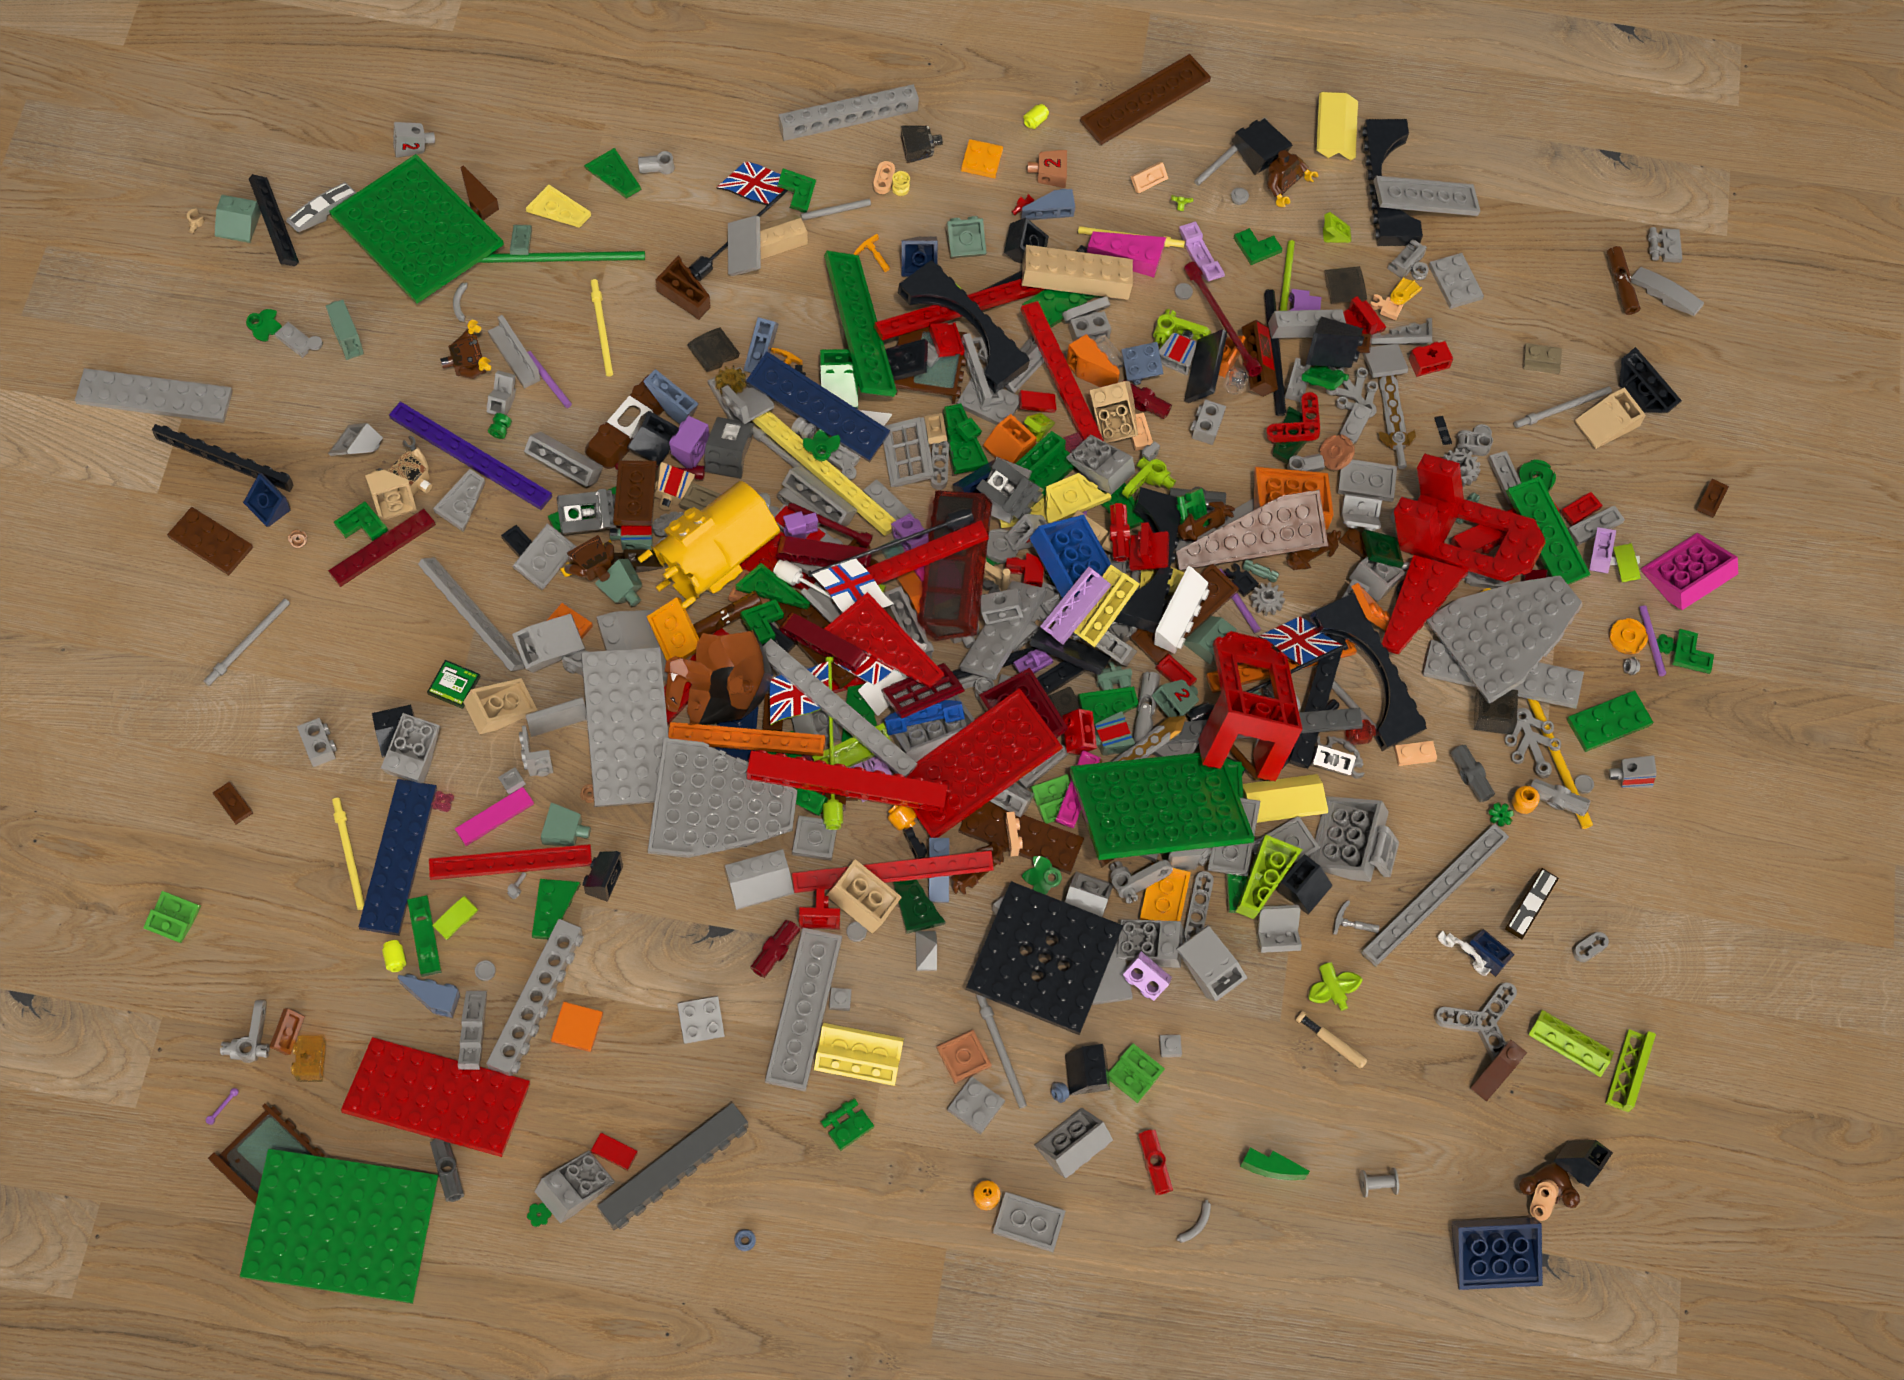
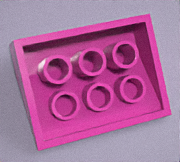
M1696 533L1642 567L1641 571L1669 603L1680 610H1684L1738 575V557L1701 534Z

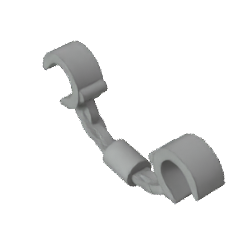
M1318 736L1316 746L1320 745L1331 749L1332 745L1337 742L1344 744V748L1350 753L1353 752L1356 756L1351 776L1356 779L1364 776V772L1356 773L1354 771L1355 767L1362 768L1364 764L1362 758H1360L1359 751L1355 749L1356 747L1351 742L1342 738L1328 736V745H1322L1320 743V736Z

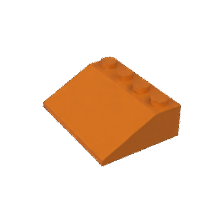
M1255 467L1253 510L1280 496L1320 490L1325 528L1328 530L1334 515L1328 473Z

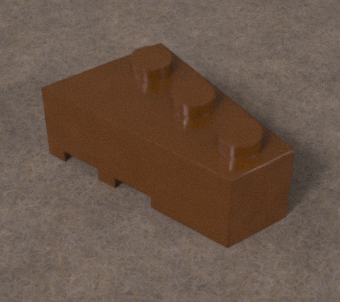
M679 255L655 279L658 293L698 320L711 308L709 294L700 282L694 278L690 269L684 265Z

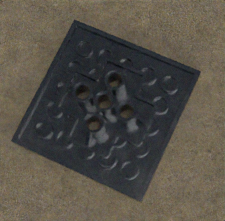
M1011 881L967 983L966 990L1080 1035L1123 925ZM1053 940L1056 942V945L1050 946L1046 942ZM1027 950L1030 955L1023 956L1020 952ZM1046 958L1049 960V962L1047 964L1041 963L1039 959ZM1065 965L1068 970L1061 971L1058 966ZM1037 975L1040 976L1042 980L1037 982L1034 981L1032 977Z

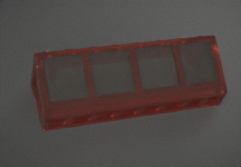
M935 491L931 527L945 523L944 519L947 518V513L963 507L965 509L970 508L974 517L973 523L982 521L989 537L993 503L983 493ZM945 526L929 532V542L952 533V529H948ZM988 540L924 566L925 574L922 581L923 590L922 597L920 598L918 623L935 641L977 635Z

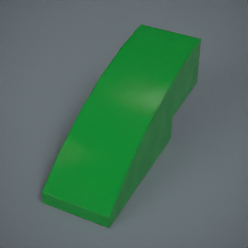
M1251 1147L1240 1166L1252 1173L1279 1180H1305L1310 1172L1275 1151H1272L1270 1156L1267 1157Z

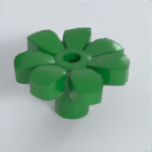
M1499 802L1493 805L1494 808L1489 810V814L1493 815L1490 821L1492 823L1498 821V826L1504 827L1505 824L1510 825L1513 821L1510 817L1514 815V811L1509 810V805L1506 803L1502 806Z

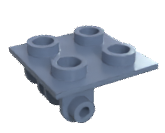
M1157 342L1122 349L1127 381H1132L1134 385H1139L1143 378L1164 374Z

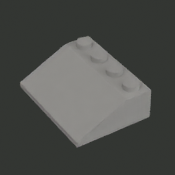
M654 610L616 611L597 616L598 628L605 651L660 647L646 617L653 613ZM660 648L663 681H666L668 673L664 672L666 659Z
M958 695L946 699L962 702ZM962 702L965 719L946 723L945 718L911 725L907 726V732L891 736L896 746L917 762L975 719Z
M1327 796L1328 813L1322 814L1315 841L1320 846V851L1311 855L1310 858L1320 865L1326 873L1350 880L1371 882L1375 866L1370 864V858L1375 851L1379 835L1377 833L1378 827L1386 825L1389 811L1384 803L1379 800Z

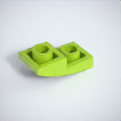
M1632 543L1613 547L1621 581L1627 582L1641 579Z
M463 896L432 926L448 940L479 910L466 896Z

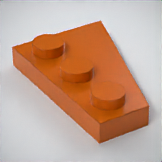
M1359 583L1351 586L1366 618L1386 631L1391 619L1389 613L1384 611Z

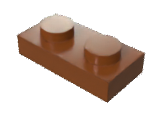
M289 1008L283 1009L269 1047L284 1055H291L305 1016Z

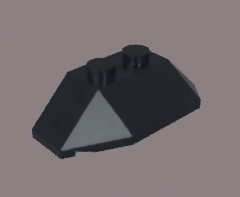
M1636 347L1621 359L1620 387H1625L1644 413H1669L1682 402L1670 385Z

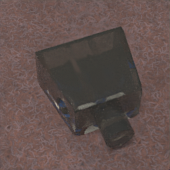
M901 126L900 137L907 164L932 157L934 155V146L943 145L942 135H931L929 126Z

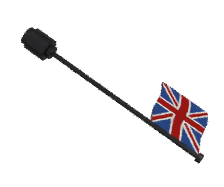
M744 162L717 186V189L729 191L750 201L767 205L757 214L759 217L788 191L777 187L780 178L779 173L751 162ZM728 241L710 258L700 256L688 267L696 280L701 281L713 270L712 260L728 246Z
M1297 617L1258 636L1268 640L1279 652L1282 651L1287 655L1289 660L1300 665L1290 670L1291 674L1342 649H1349L1346 642L1340 644L1327 637L1324 633H1318L1316 627L1311 622L1301 617ZM1271 680L1266 681L1246 692H1255L1271 684ZM1205 702L1190 709V712L1187 713L1188 720H1208L1214 705Z

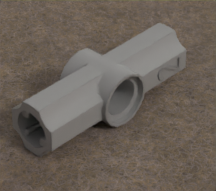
M1536 778L1531 784V787L1538 791L1540 799L1546 801L1555 809H1566L1583 817L1589 809L1591 802L1589 799L1572 793L1571 790L1564 786H1554Z

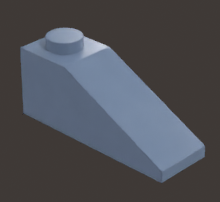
M1054 190L1022 207L1021 219L1025 217L1029 220L1074 217L1075 202L1073 190Z
M757 318L743 371L752 373L766 351L770 353L779 325L777 322Z
M655 369L644 379L643 382L662 408L677 423L681 424L688 416L692 417L699 403Z
M929 838L928 857L949 855V838ZM949 876L929 878V900L932 903H949Z

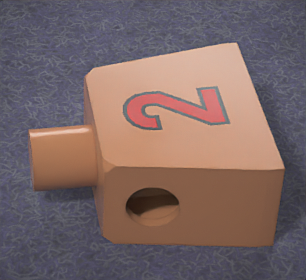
M1067 150L1040 152L1038 162H1028L1027 172L1037 173V182L1040 184L1065 188L1067 180Z

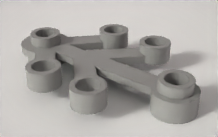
M1329 367V369L1331 370H1337L1334 367ZM1338 367V370L1344 373V367ZM1360 367L1357 370L1355 386L1348 379V381H1343L1346 389L1338 387L1335 390L1326 389L1329 395L1341 396L1336 402V406L1339 409L1346 408L1352 410L1355 403L1348 402L1347 399L1351 398L1355 399L1357 403L1372 409L1369 419L1376 414L1373 398L1378 389L1377 382H1368L1366 400L1361 395L1364 379L1368 375L1366 368Z
M1519 708L1513 714L1515 725L1511 733L1505 737V743L1509 747H1514L1517 744V736L1523 728L1525 736L1518 750L1512 754V760L1515 764H1521L1524 761V754L1530 745L1537 762L1536 774L1540 778H1547L1551 775L1552 767L1550 763L1544 760L1538 743L1550 747L1552 751H1558L1561 748V741L1558 738L1550 739L1533 732L1530 725L1542 729L1546 734H1550L1554 731V724L1551 721L1543 722L1533 718L1532 713L1528 709ZM1521 714L1526 715V718L1520 719L1519 716ZM1546 725H1550L1552 728L1550 730H1546L1544 727ZM1509 738H1513L1515 741L1513 743H1509L1507 740ZM1553 742H1557L1559 745L1557 747H1553L1551 744ZM1516 755H1520L1522 758L1520 760H1516L1514 757ZM1546 766L1547 770L1542 771L1540 770V767Z

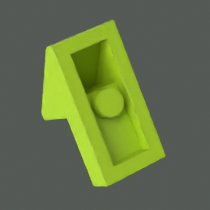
M1331 212L1324 214V242H1351L1350 226Z
M1042 413L1027 416L1024 421L1028 425L1027 429L1037 437L1036 442L1041 441L1056 423Z

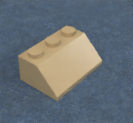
M795 214L760 225L761 259L808 244L806 227L802 219Z
M386 470L373 471L365 475L378 517L381 521L417 510L408 479Z
M856 859L826 894L831 901L872 934L883 924L901 899L898 893Z

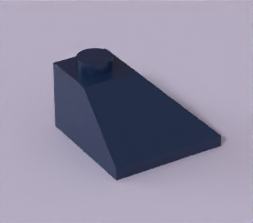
M937 236L914 237L901 240L902 277H909L931 260L938 264Z

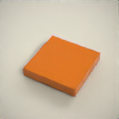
M563 1002L551 1042L591 1052L603 1012Z

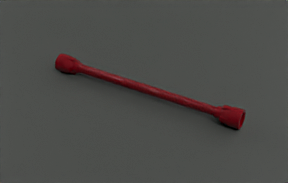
M1194 261L1189 262L1184 267L1185 273L1190 280H1194L1242 355L1243 366L1249 376L1259 375L1262 371L1260 363L1256 357L1253 358L1247 352L1201 276L1203 273L1198 264Z

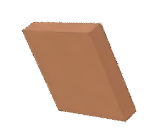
M974 1030L968 1031L936 1047L954 1084L992 1066Z

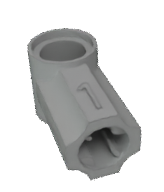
M662 151L656 156L638 157L640 173L661 172L662 174H671L675 169L673 156L668 151Z
M1320 453L1305 457L1292 456L1286 469L1310 472L1324 470V459Z

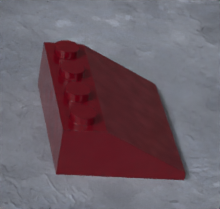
M1031 668L979 694L981 705L985 712H987L1020 688L1056 738L1068 730L1066 723Z

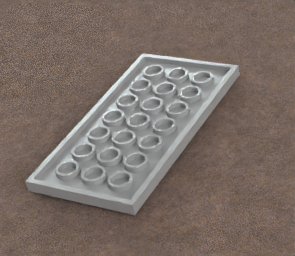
M660 647L581 652L594 807L655 803L664 738H669Z

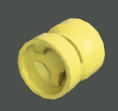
M898 171L892 177V191L895 195L904 196L909 192L910 176L904 171Z

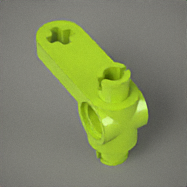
M1166 309L1165 314L1160 315L1157 320L1153 337L1155 338L1154 342L1161 343L1159 346L1161 348L1173 333L1182 335L1184 330H1188L1194 335L1192 339L1198 340L1210 335L1211 330L1203 325L1175 317L1176 312L1174 310L1169 314L1170 309Z
M1142 457L1137 464V467L1142 470L1126 485L1122 495L1129 499L1145 482L1150 485H1157L1158 487L1165 486L1170 490L1175 485L1176 480L1170 477L1171 472L1167 470L1163 461L1158 459L1148 461L1145 457Z

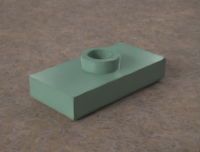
M513 225L510 255H529L532 225Z

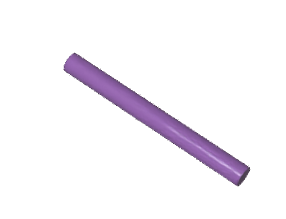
M528 351L527 353L537 366L540 376L565 408H569L572 403L532 352Z
M1236 593L1232 597L1233 601L1253 632L1258 633L1261 628L1238 593Z
M1644 605L1639 607L1648 635L1658 675L1665 676L1666 671L1647 606Z

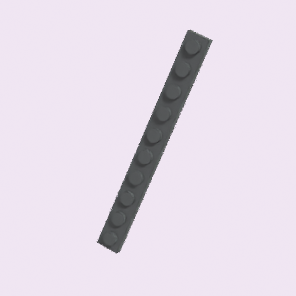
M1360 708L1299 713L1303 728L1301 733L1362 729L1363 726ZM1208 720L1184 722L1182 732L1167 744L1199 742L1198 739ZM1238 734L1237 737H1236V739H1238V738H1251V737H1250V736L1246 737V736H1243V735H1241V734Z

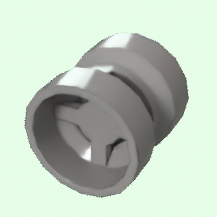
M798 417L793 423L791 430L796 434H800L802 439H811L817 428L812 423H808L804 418Z
M983 676L976 680L974 694L977 700L980 701L979 694L994 687V682L991 678Z

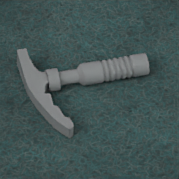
M1348 900L1336 917L1333 934L1337 935L1340 925L1378 933L1379 925L1343 919L1344 911L1350 904Z

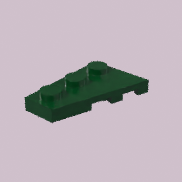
M1289 406L1283 423L1302 422V413ZM1292 429L1288 433L1291 435L1298 434V431ZM1307 441L1276 442L1273 456L1288 464L1290 458L1296 456Z
M917 879L893 882L895 892L901 896L898 904L906 934L946 924Z

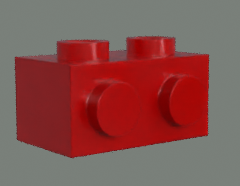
M1077 709L1063 715V720L1068 727V730L1064 732L1067 753L1081 755L1083 750L1090 752L1097 749L1093 711Z

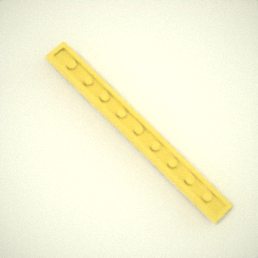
M768 411L752 420L826 486L856 508L857 512L884 536L892 532L891 523L896 520L827 460H816L812 453L805 450L803 439L773 413Z

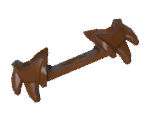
M1222 501L1209 502V506L1215 509L1197 520H1194L1192 514H1189L1185 522L1178 526V533L1183 540L1192 539L1196 541L1197 537L1213 528L1218 529L1225 524L1226 517L1233 518L1234 514L1231 511H1235V508L1224 504ZM1211 518L1210 524L1207 527H1203L1205 521Z
M1333 530L1332 533L1327 532L1328 546L1319 547L1317 552H1312L1309 549L1291 552L1287 557V565L1293 570L1311 569V565L1308 562L1328 550H1330L1328 556L1332 557L1339 547L1338 540L1341 537V531Z
M994 841L988 846L977 849V851L992 850L994 867L1004 862L1003 852L1007 851L1003 845ZM989 871L951 876L954 893L957 894L959 890L965 895L966 887L973 888L979 883L978 880Z

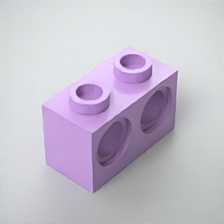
M1597 527L1589 570L1603 573L1609 572L1616 530Z
M1140 952L1123 973L1125 980L1129 984L1138 987L1143 996L1151 998L1153 1001L1166 989L1172 979L1168 973L1143 952ZM1134 968H1139V969H1141V970L1143 971V973H1142V974L1136 973V972L1134 971ZM1155 981L1159 986L1153 987L1149 982Z

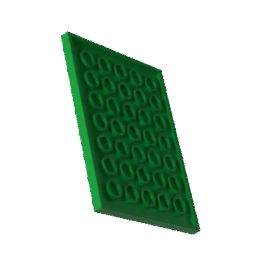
M417 154L329 211L330 216L416 304L504 245L503 240Z
M1201 753L1070 766V774L1098 860L1254 843L1255 837L1226 760L1221 769L1202 765Z
M268 1149L240 1278L413 1304L439 1176Z

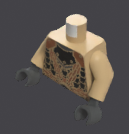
M408 436L411 440V445H408L405 440H403L402 444L405 448H410V452L406 450L388 472L408 479L412 495H415L419 489L427 494L433 486L428 482L429 466L421 450L415 447V438Z

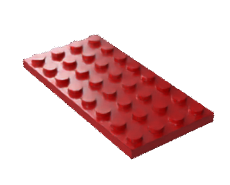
M1019 688L916 762L917 767L906 778L920 777L928 782L937 780L948 785L943 813L912 809L931 838H939L1059 752L1063 747Z
M372 1037L342 1105L341 1112L502 1157L530 1087V1080L512 1075L508 1076L482 1067L479 1070L458 1069L457 1060Z

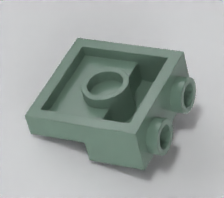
M971 216L967 218L968 220L951 218L950 221H947L946 228L950 258L987 254L983 218L978 219V216Z

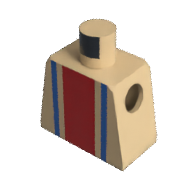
M661 462L656 472L654 496L661 499L659 507L663 510H670L671 504L678 505L695 474Z

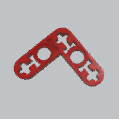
M1313 392L1303 394L1301 398L1302 422L1271 424L1267 427V439L1275 443L1313 441L1320 437V416L1317 395ZM1307 400H1311L1312 407H1308ZM1311 413L1314 414L1316 417L1314 419H1308L1306 415ZM1295 429L1298 431V434L1291 435L1288 432Z

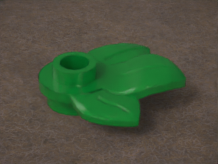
M265 309L259 314H250L246 319L248 329L252 330L253 336L259 341H268L269 335H275L282 328L281 324L274 319L277 315L276 310Z
M819 429L813 439H803V446L806 451L813 454L816 460L825 461L830 458L832 452L839 448L840 436L835 435L829 438L824 431Z
M1034 856V868L1022 874V878L1028 884L1034 886L1033 890L1045 895L1051 888L1058 886L1062 880L1061 872L1052 867L1049 859L1042 856ZM1050 874L1056 876L1054 881H1049L1048 876Z

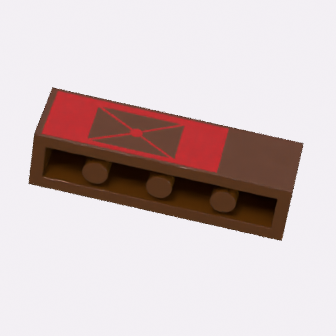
M1254 320L1242 326V334L1245 337L1244 347L1253 358L1256 357L1262 367L1259 375L1251 377L1248 374L1250 390L1264 397L1278 390L1269 327L1258 320Z

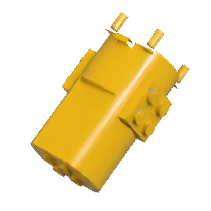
M738 481L701 511L692 507L686 510L677 520L672 521L664 529L667 537L654 547L651 546V550L653 549L660 564L663 567L664 563L669 566L665 569L666 572L663 573L665 580L655 588L658 592L662 591L670 584L668 580L670 578L675 582L672 586L686 598L681 603V606L686 609L706 590L714 594L720 591L729 581L734 580L743 571L739 564L780 533V528L768 509L765 500L751 486L743 481ZM648 549L637 559L642 563L653 554Z

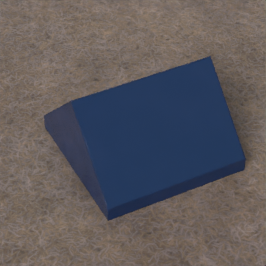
M259 473L243 503L266 527H270L291 510L286 497L262 473Z
M1484 929L1469 943L1481 959L1487 962L1484 967L1490 968V973L1495 977L1515 955ZM1468 954L1470 957H1472L1474 960H1476L1473 955Z

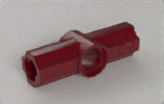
M1130 383L1137 410L1141 412L1149 411L1162 419L1168 416L1172 404L1156 397L1151 389L1147 387L1141 389Z
M785 920L776 934L769 937L762 952L751 965V970L759 977L765 978L777 961L780 962L788 952L789 945L800 932V928L792 921Z

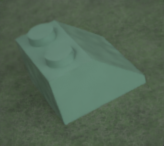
M221 195L216 208L215 237L251 243L261 215L257 201Z
M1211 616L1185 639L1184 645L1208 664H1211L1215 660L1213 649L1215 638L1219 636L1224 637L1226 633L1230 631L1236 632L1237 629L1223 618Z

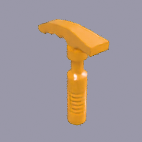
M875 234L864 241L853 255H859L861 251L865 250L864 248H868L873 252L874 258L883 271L887 272L890 267L880 252H877L873 244L879 240L878 234Z
M771 348L772 353L787 357L784 359L786 364L790 365L794 362L798 365H803V360L794 354L782 349Z

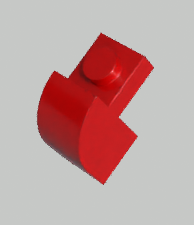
M1026 553L1025 560L1018 557L1007 558L1006 568L1010 570V574L1024 575V584L1042 587L1044 568L1042 562L1036 556Z

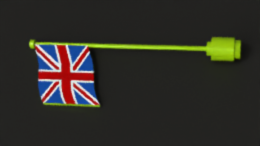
M826 657L825 663L807 670L832 690L831 663L833 662V657ZM782 675L772 678L770 683V725L786 718L806 715L821 710ZM829 716L830 764L834 765L833 719ZM831 794V799L823 804V823L828 830L841 829V824H843V804L835 799L834 794Z

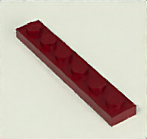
M422 509L328 570V572L339 587H342L436 525L435 521L425 509Z

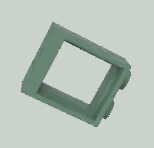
M344 300L334 301L326 305L331 326L346 360L363 355L358 333Z

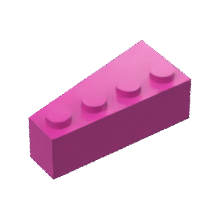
M1093 231L1087 253L1133 259V272L1154 278L1167 237Z

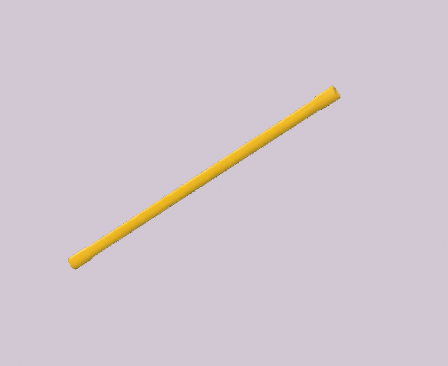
M1486 588V589L1482 590L1481 592H1484V591H1487V590H1491V588ZM1527 698L1535 718L1543 722L1547 721L1539 701ZM1549 725L1544 727L1546 730L1551 729ZM1540 729L1543 736L1550 739L1554 738L1553 733L1546 734ZM1557 742L1551 744L1553 747L1558 746ZM1548 747L1565 787L1571 790L1572 793L1579 795L1560 749L1552 751ZM1588 811L1584 817L1576 814L1582 829L1593 826Z

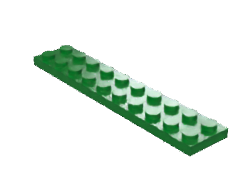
M827 250L824 258L861 393L894 397L897 390L883 340H881L874 328L877 318L859 255Z

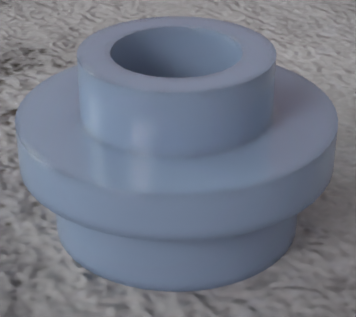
M1059 1082L1053 1084L1051 1089L1052 1097L1059 1103L1065 1102L1069 1098L1067 1086Z
M741 1230L736 1234L734 1241L739 1250L749 1251L755 1246L756 1238L750 1230ZM743 1238H748L749 1243L742 1244L741 1240Z

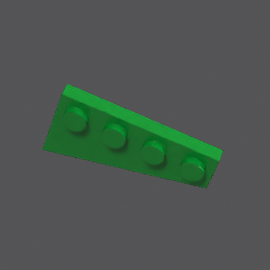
M962 404L945 406L943 414L954 475L977 470L989 463L978 438L976 437L966 442L955 429L957 424L968 419Z

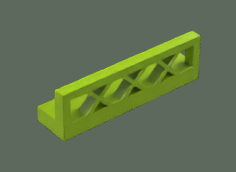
M884 723L875 726L876 729L890 740ZM854 737L834 746V764H843L848 768L875 756ZM830 748L824 751L823 756H812L813 761L822 760L826 764H830Z
M1544 1010L1540 1012L1537 1021L1528 1034L1599 1077L1603 1075L1614 1054V1051Z
M1630 1029L1627 1031L1605 1104L1628 1113L1635 1107L1656 1036L1655 1033L1648 1031L1643 1035ZM1634 1037L1642 1040L1640 1047L1633 1049L1630 1044V1038ZM1631 1054L1635 1064L1628 1068L1624 1058ZM1626 1072L1630 1081L1622 1086L1619 1075ZM1621 1091L1624 1097L1623 1104L1612 1100L1615 1092Z

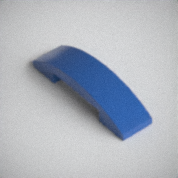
M944 700L902 719L894 712L885 718V723L889 736L907 732V726L945 718L946 723L965 719L962 702Z

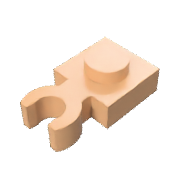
M1374 294L1373 300L1378 303L1371 301L1370 306L1374 310L1380 309L1381 315L1397 321L1404 304L1398 305L1393 303L1388 296L1386 300H1383L1380 295Z

